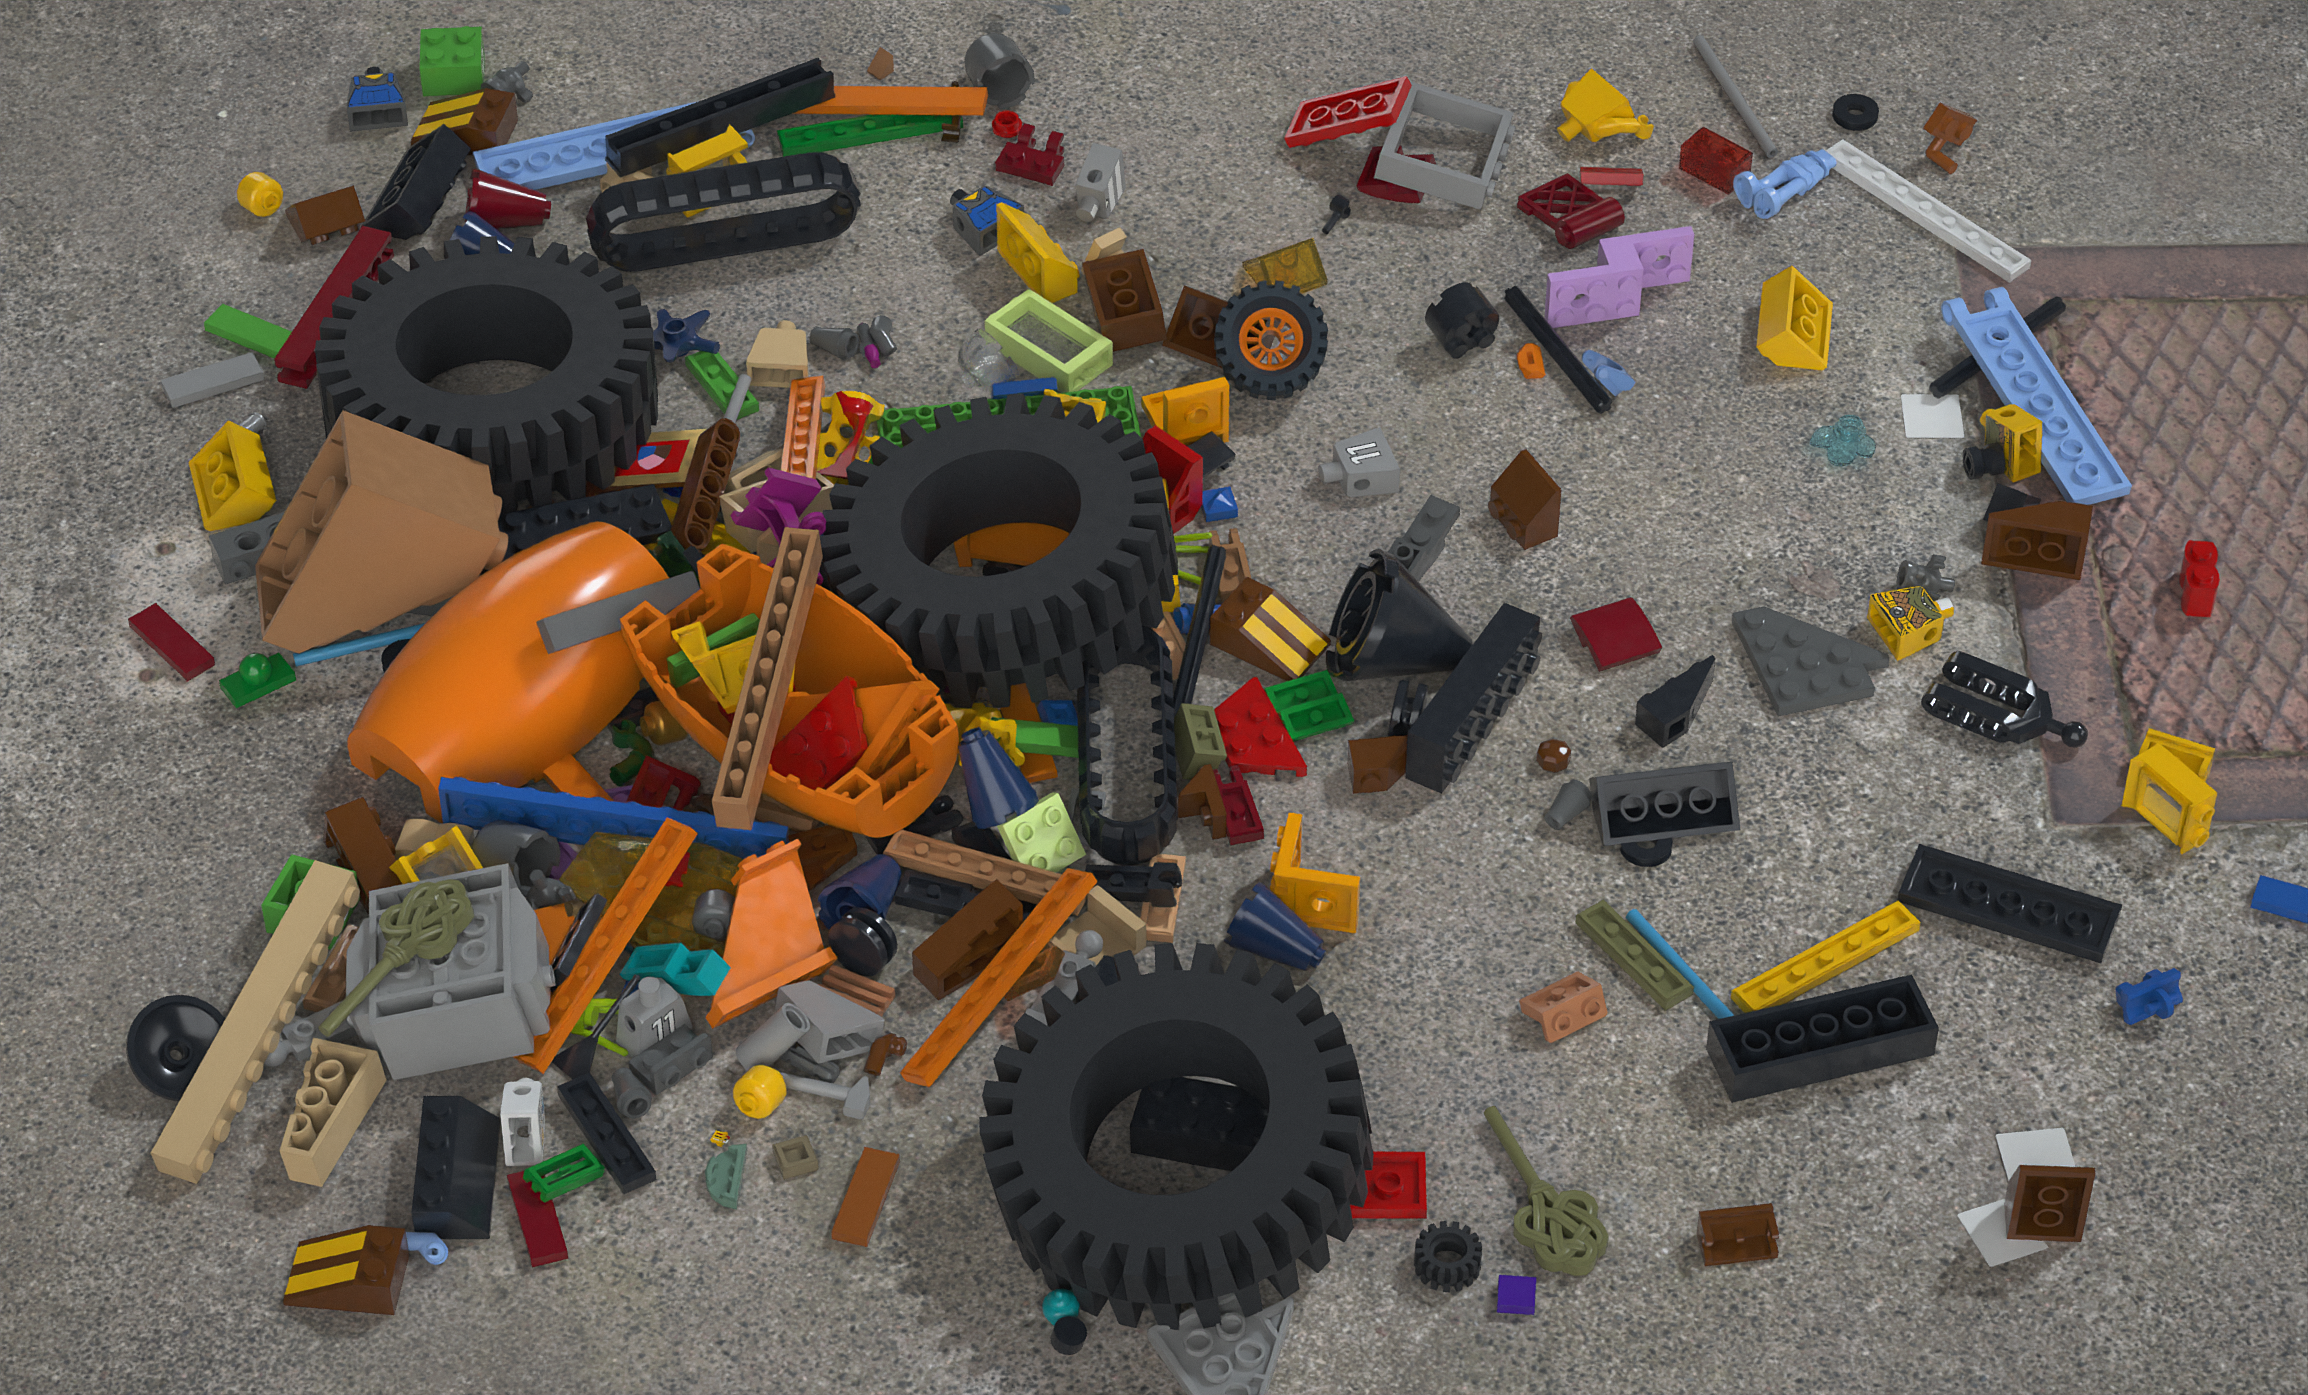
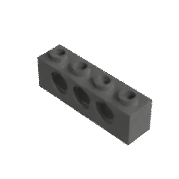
M285 512L209 535L212 558L225 585L256 575L255 564Z

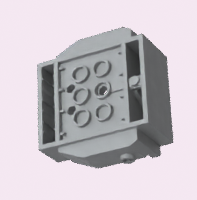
M508 863L369 891V917L363 919L347 949L346 997L383 958L382 954L386 947L385 945L389 941L385 940L379 925L382 913L390 906L403 903L407 894L418 884L428 881L436 883L447 879L459 880L464 885L474 909V918L457 935V944L450 953L441 958L429 960L420 958L416 954L410 959L409 963L393 968L347 1017L349 1026L355 1027L364 1046L367 1049L378 1052L382 1066L387 1065L393 1080L534 1053V1036L549 1032L550 1025L546 1010L550 1005V987L555 986L554 971L552 966L549 965V945L538 917L518 889Z

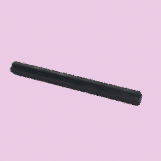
M1513 286L1511 289L1507 288L1505 290V301L1591 406L1600 414L1609 411L1612 408L1611 398L1518 286Z
M2056 296L2027 315L2023 320L2031 332L2034 333L2066 310V304L2063 303L2061 297ZM1971 355L1932 382L1929 390L1935 398L1939 399L1982 369L1973 355Z
M1212 545L1208 548L1173 696L1174 718L1181 703L1192 704L1209 632L1210 617L1213 614L1226 559V549L1222 546Z

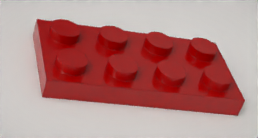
M1404 76L1301 101L1284 140L1289 148L1300 145L1308 146L1325 139L1334 140L1350 133L1359 134L1367 129L1391 126L1396 123L1412 85L1408 77Z
M1373 1151V1169L1365 1170L1368 1194L1363 1207L1350 1205L1352 1218L1427 1219L1425 1152Z

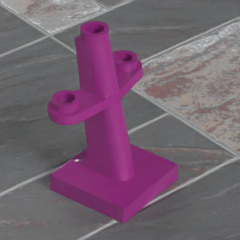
M769 467L764 472L768 480L762 488L752 487L745 497L749 504L742 513L733 511L730 515L735 525L759 531H766L770 527L779 547L785 527L819 530V536L826 529V519L821 512L809 513L801 522L798 519L822 488L818 481ZM777 556L767 565L774 568ZM819 572L816 584L821 585L823 578Z

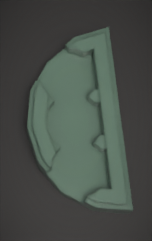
M747 1144L728 1146L727 1151L720 1153L716 1158L715 1156L710 1158L705 1169L706 1189L712 1199L724 1207L737 1209L747 1155Z

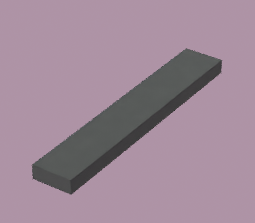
M690 571L541 619L536 623L547 653L551 654L621 631L620 618L645 600L666 615L700 590L694 572Z

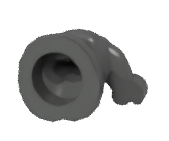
M525 61L519 62L515 67L502 68L492 78L483 82L481 89L488 88L512 92L517 95V99L526 103L533 97V94L525 87L522 76L530 68Z
M1933 554L1926 566L1904 560L1897 573V590L1920 586L1925 589L1933 601L1940 599V594H1937L1939 590L1952 592L1955 587V579L1942 577L1939 570L1945 568L1944 561L1946 557Z
M539 869L532 871L529 878L533 885L527 894L526 900L533 910L564 903L567 916H572L573 906L570 900L576 898L572 888L559 880L546 878Z

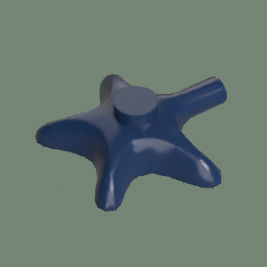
M660 309L657 311L658 327L653 331L654 349L662 350L664 360L668 363H673L678 357L685 356L689 351L694 350L717 354L720 349L719 342L703 339L697 335L710 317V312L702 310L682 319L672 318L667 310Z

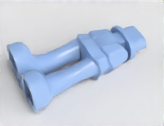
M1823 149L1817 152L1808 151L1805 155L1791 157L1790 160L1782 161L1778 168L1760 180L1750 171L1741 172L1734 177L1733 187L1739 201L1745 208L1749 209L1754 205V212L1757 217L1768 219L1776 215L1782 205L1795 194L1803 196L1807 190H1811L1820 180L1828 176L1830 169L1835 167L1837 162L1832 155ZM1781 184H1784L1783 187L1775 190L1776 187H1778Z

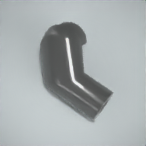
M880 315L873 319L869 333L883 356L886 357L893 354L897 347L890 337L892 329L891 320L886 316Z

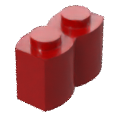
M2189 540L2185 546L2179 582L2183 589L2181 608L2186 616L2210 617L2213 613L2220 581L2219 573L2216 569L2218 551L2213 542Z

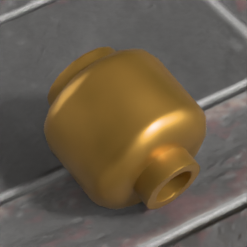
M660 700L651 702L645 707L644 717L640 718V728L642 734L645 737L649 736L654 744L662 746L687 738L688 733L669 713Z

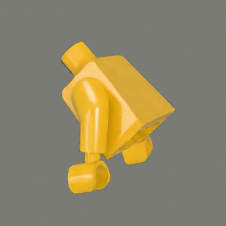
M1592 68L1581 80L1568 84L1560 104L1567 120L1557 128V131L1566 142L1572 140L1580 132L1591 142H1597L1604 137L1620 133H1634L1640 139H1649L1654 129L1653 124H1648L1649 119L1647 116L1640 115L1635 119L1628 99Z

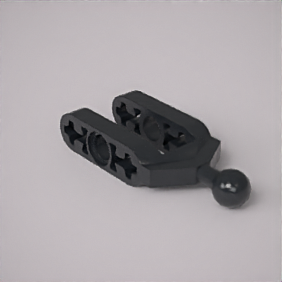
M1961 651L1950 654L1942 667L1944 676L1953 684L2013 708L2026 711L2022 719L2006 709L1939 683L1930 685L1921 699V705L1928 714L2000 743L2011 741L2021 744L2049 731L2061 736L2062 741L2068 747L2077 748L2085 744L2088 738V730L2081 722L2072 721L2065 724L2052 718L2049 694L2047 691L2038 688L2033 680ZM1985 678L1991 680L1995 685L1987 682ZM1966 709L1972 711L1975 715L1970 714Z

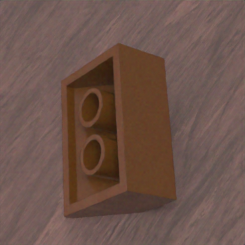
M1184 285L1166 333L1167 340L1163 341L1162 346L1222 368L1218 366L1216 361L1214 338L1219 314L1223 307L1226 308L1228 301ZM1264 320L1266 327H1269L1270 320ZM1274 320V327L1277 328L1280 322ZM1257 323L1254 327L1262 331L1259 324ZM1249 332V334H1248L1247 337H1256V336ZM1265 336L1262 339V344L1266 348L1271 349L1275 336ZM1247 344L1248 349L1256 346V344ZM1260 351L1252 354V356L1256 359Z

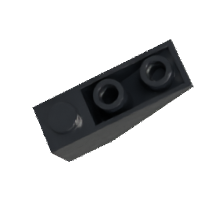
M1711 655L1701 662L1694 663L1687 671L1676 678H1670L1663 686L1651 693L1644 694L1637 701L1635 725L1662 748L1689 731L1713 682L1716 657Z

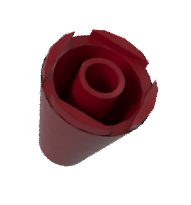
M472 169L470 179L473 180L472 187L468 188L466 213L470 211L479 215L495 229L537 226L543 224V219L549 220L551 201L546 200V194L482 170Z

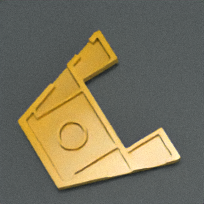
M700 621L671 631L673 638L728 714L736 712L756 635L710 651L705 629ZM795 665L790 680L788 693L793 691Z

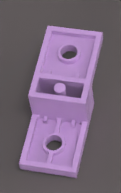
M1687 226L1599 239L1597 267L1549 273L1547 275L1545 320L1552 328L1639 316L1642 288L1690 281L1694 244L1692 227ZM1666 255L1664 259L1656 261L1658 256ZM1585 294L1580 299L1574 300L1576 295Z

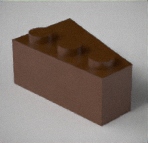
M361 797L325 812L323 842L327 849L335 847L340 857L336 859L338 867L356 871L358 887L360 889V902L369 914V891L402 885V882L397 874L389 868L396 861L393 856L396 854L394 844L389 835L383 836L379 828L381 820L375 807H369L364 797Z
M996 879L912 951L913 975L938 1001L978 978L1023 923V904Z

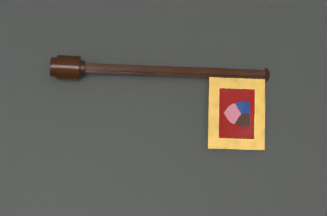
M706 429L651 432L646 445H636L637 459L627 470L614 466L615 482L604 490L587 481L586 497L598 495L599 492L621 491L654 484L655 488L684 487L698 437Z

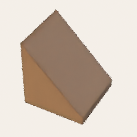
M880 47L867 72L879 80L893 73V55Z

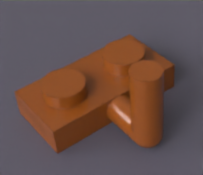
M1940 102L1923 127L1924 130L1935 136L1926 149V156L1949 174L1954 173L1958 164L1940 152L1946 141L1961 146L1970 137L1977 119L1966 112Z

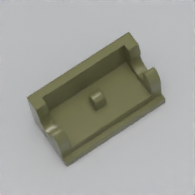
M1181 703L1174 718L1175 753L1182 778L1192 780L1197 774V769L1204 765L1211 764L1212 769H1218L1221 761H1225L1227 754L1213 706Z

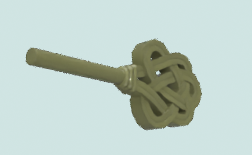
M447 879L436 883L428 881L418 884L407 894L403 903L390 906L382 913L379 925L385 940L389 941L385 945L386 947L382 954L383 958L320 1024L318 1029L323 1035L329 1037L393 968L409 963L410 959L416 954L420 958L429 960L441 958L452 951L457 944V935L474 918L473 906L464 885L459 880Z
M1488 1107L1484 1111V1116L1527 1185L1529 1205L1520 1208L1514 1216V1237L1520 1244L1533 1249L1536 1261L1544 1270L1550 1272L1563 1271L1574 1276L1587 1275L1595 1268L1598 1258L1605 1254L1609 1241L1606 1228L1597 1219L1599 1207L1595 1198L1587 1192L1578 1190L1562 1191L1558 1194L1554 1186L1544 1180H1540L1497 1107ZM1532 1223V1229H1530L1527 1226V1224ZM1545 1225L1549 1226V1235L1545 1234Z

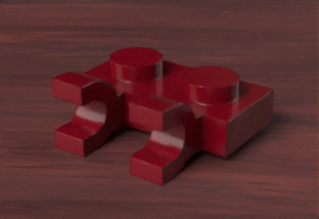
M1024 123L1019 131L1017 143L1007 141L995 161L996 171L1053 186L1065 166L1064 157L1062 156L1064 147L1060 146L1064 139V134L1052 131L1047 140L1045 151L1033 149L1036 145V139L1032 138L1035 126Z

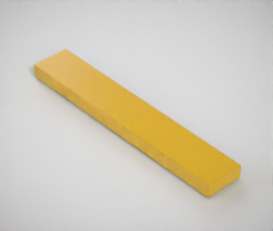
M1898 900L1731 990V999L1744 1013L1785 1004L1920 930L1921 922Z

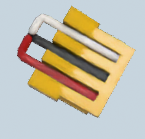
M716 1130L710 1140L716 1143L717 1146L722 1147L724 1143L729 1141L730 1137L728 1132Z

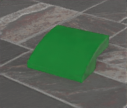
M1328 670L1264 689L1293 742L1354 724V719L1342 692L1337 693Z

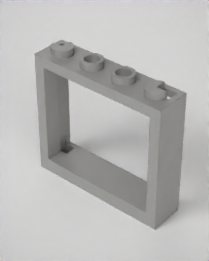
M1410 82L1412 85L1396 123L1392 124L1379 156L1374 178L1481 210L1486 196L1492 198L1496 182L1492 180L1498 181L1503 165L1501 162L1505 161L1509 144L1512 142L1516 126L1511 125L1514 112ZM1412 111L1495 136L1481 178L1398 154L1397 151Z

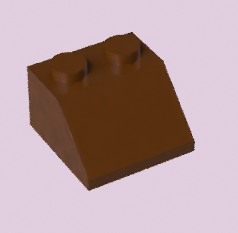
M354 185L295 203L285 209L286 216L301 243L310 240L311 245L330 240L328 234L340 231L341 236L359 231L358 225L366 221Z
M1525 449L1520 451L1492 484L1488 508L1492 517L1496 520L1498 519L1506 528L1509 537L1512 540H1516L1526 550L1558 537L1562 489Z

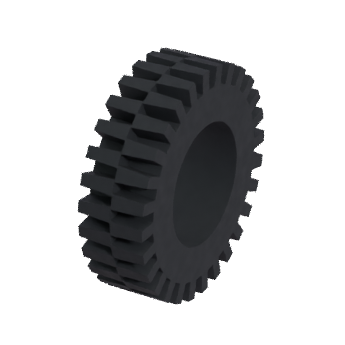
M497 236L480 237V254L465 255L460 239L444 241V260L436 262L428 251L421 247L409 251L410 271L407 272L392 259L378 265L379 283L362 275L351 283L352 298L339 295L332 303L333 318L323 317L319 327L321 340H316L315 354L326 438L342 410L489 465L493 494L502 498L500 514L515 511L516 501L528 499L532 508L552 504V492L558 491L567 501L585 498L586 480L604 490L615 482L614 466L628 470L637 459L636 445H646L651 435V425H657L658 390L654 337L649 309L647 305L641 306L640 292L633 284L623 287L622 273L613 266L599 272L597 257L587 252H583L570 263L567 245L552 242L539 258L535 254L533 238L517 237L511 254L499 253ZM488 360L525 362L551 371L544 378L528 386L490 395L455 394L438 390L425 384L435 376L452 368Z
M1008 394L1004 414L992 415L987 397L970 399L972 419L961 422L956 421L950 406L947 405L933 410L936 430L927 433L913 418L899 425L903 448L898 447L884 437H880L870 445L873 464L854 459L846 468L849 485L835 483L829 494L832 510H823L822 512L826 519V529L823 536H820V542L830 591L863 613L890 636L911 658L913 667L920 674L923 673L929 681L931 680L940 689L936 696H941L948 685L955 708L971 709L979 687L987 688L993 708L1010 707L1011 686L1026 683L1032 703L1049 699L1046 678L1055 674L1060 676L1069 691L1085 685L1083 661L1087 660L1105 675L1118 666L1115 645L1132 653L1136 652L1144 644L1142 625L1156 629L1164 618L1161 601L1172 602L1175 593L1173 575H1178V559L1163 480L1160 477L1158 464L1153 453L1146 454L1143 439L1135 431L1125 435L1121 420L1111 414L1097 423L1094 408L1091 405L1079 402L1065 416L1060 397L1045 395L1034 415L1029 413L1024 394ZM1023 522L1053 526L1070 533L1063 543L1047 556L1026 567L1003 574L980 577L959 576L929 567L932 561L952 543L968 534L995 525Z
M1173 943L1154 945L1155 972L1141 975L1131 950L1114 954L1117 983L1105 987L1094 967L1090 964L1075 972L1080 996L1079 1003L1074 1004L1055 985L1041 996L1047 1025L1026 1013L1020 1017L1014 1025L1019 1050L1001 1045L993 1059L999 1081H985L982 1099L987 1116L979 1117V1128L985 1149L983 1158L1011 1239L1012 1241H1017L1023 1260L1033 1272L1041 1268L1048 1288L1052 1291L1061 1288L1070 1290L1072 1288L1081 1310L1096 1317L1107 1300H1109L1118 1323L1137 1328L1145 1303L1150 1305L1158 1325L1169 1326L1172 1330H1179L1181 1304L1192 1302L1204 1329L1214 1327L1219 1323L1222 1325L1218 1297L1234 1292L1246 1318L1263 1311L1259 1289L1260 1281L1267 1278L1285 1299L1300 1289L1295 1261L1297 1258L1316 1273H1319L1330 1262L1327 1235L1345 1242L1354 1228L1350 1205L1363 1207L1368 1194L1365 1170L1373 1169L1374 1154L1370 1139L1372 1129L1352 1045H1347L1342 1024L1335 1013L1332 1011L1325 1015L1319 994L1308 984L1296 992L1290 971L1276 963L1271 966L1262 978L1254 954L1239 949L1236 950L1224 973L1214 944L1196 943L1191 969L1183 970ZM1187 1076L1219 1079L1249 1092L1269 1111L1264 1131L1248 1157L1223 1178L1190 1192L1171 1195H1151L1133 1192L1104 1179L1087 1163L1092 1140L1103 1120L1125 1098L1148 1086L1151 1082Z

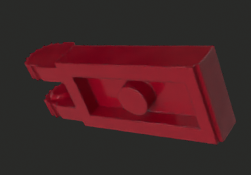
M1230 766L1229 777L1232 783L1227 784L1222 783L1218 770L1213 769L1227 814L1226 834L1230 846L1264 839V828L1247 780L1243 779L1239 766Z

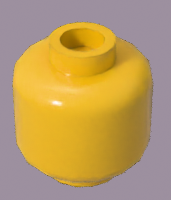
M252 172L246 175L239 183L237 199L241 206L254 215L266 217L275 213L281 206L283 189L277 181L265 173Z
M755 1065L750 1068L735 1083L733 1088V1099L736 1106L742 1113L755 1119H763L769 1116L784 1101L787 1094L786 1084L780 1072L765 1065Z

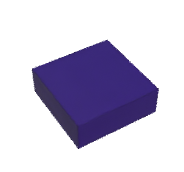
M1499 1275L1497 1313L1534 1315L1536 1277Z

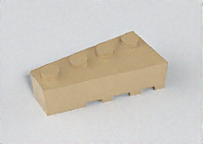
M313 1038L310 1047L312 1054L310 1061H306L303 1070L304 1081L301 1089L297 1090L295 1111L289 1117L280 1147V1154L289 1180L322 1187L387 1079L377 1051Z

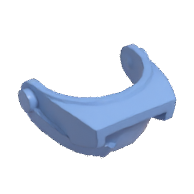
M1586 350L1582 354V362L1614 396H1617L1622 391L1631 390L1634 386V379L1615 361L1593 350Z

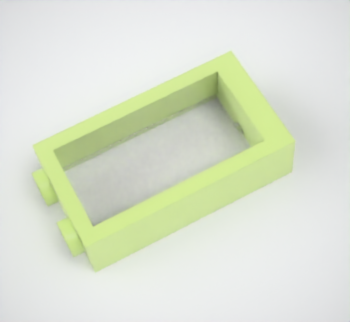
M1027 289L1018 297H1014L1007 305L996 313H992L985 320L986 345L1039 379L1056 378L1057 388L1061 393L1079 391L1113 365V342L1030 289Z

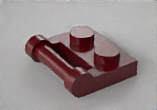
M646 755L626 802H637L642 806L660 808L671 785L679 788L680 792L673 808L682 811L685 806L690 804L692 797L698 794L701 782L695 776Z

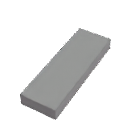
M251 352L162 379L161 385L171 407L175 408L263 381L264 375L254 353Z

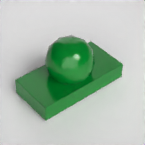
M279 652L269 657L261 653H251L241 660L239 671L220 679L219 684L221 690L235 708H239L296 681V675Z

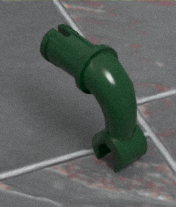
M622 719V730L612 725L613 744L618 748L632 749L628 758L612 766L609 770L611 771L609 773L610 779L619 787L624 786L638 775L646 755L654 758V751L649 741L636 732V725L632 721Z

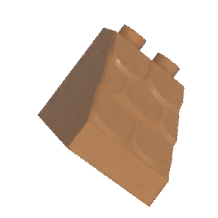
M342 410L255 564L262 641L300 654L310 648L327 645L356 630L365 633L419 606H432L458 594L478 578L483 568L490 570L500 564L506 553L508 535L500 532L497 521L501 513L502 498L493 494L489 465Z

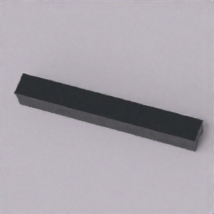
M815 58L606 135L605 161L621 178L668 160V153L672 155L723 134L727 131L729 124L738 133L833 99L835 98L834 73L831 70L826 72L821 67V60Z

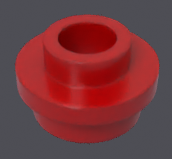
M1009 110L997 113L992 121V131L1002 138L1017 136L1022 127V121L1018 114Z

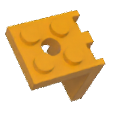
M1225 377L1141 397V406L1151 426L1156 425L1184 445H1191L1210 431L1220 437L1224 443L1229 442L1230 385Z
M1289 812L1286 826H1279L1277 846L1280 849L1272 854L1270 872L1274 873V875H1272L1270 890L1309 927L1356 933L1359 917L1360 877L1300 868L1303 814ZM1317 898H1323L1330 902H1323L1318 900Z

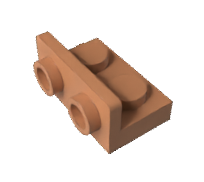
M1578 971L1519 1000L1522 1013L1541 1023L1544 1038L1549 1043H1553L1605 1017L1608 1013L1601 984Z

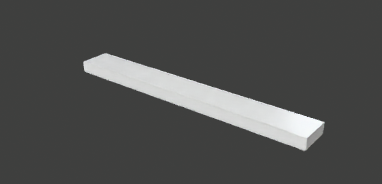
M1842 139L1826 150L1837 162V165L1832 169L2010 283L2030 269L2031 260L1845 140Z

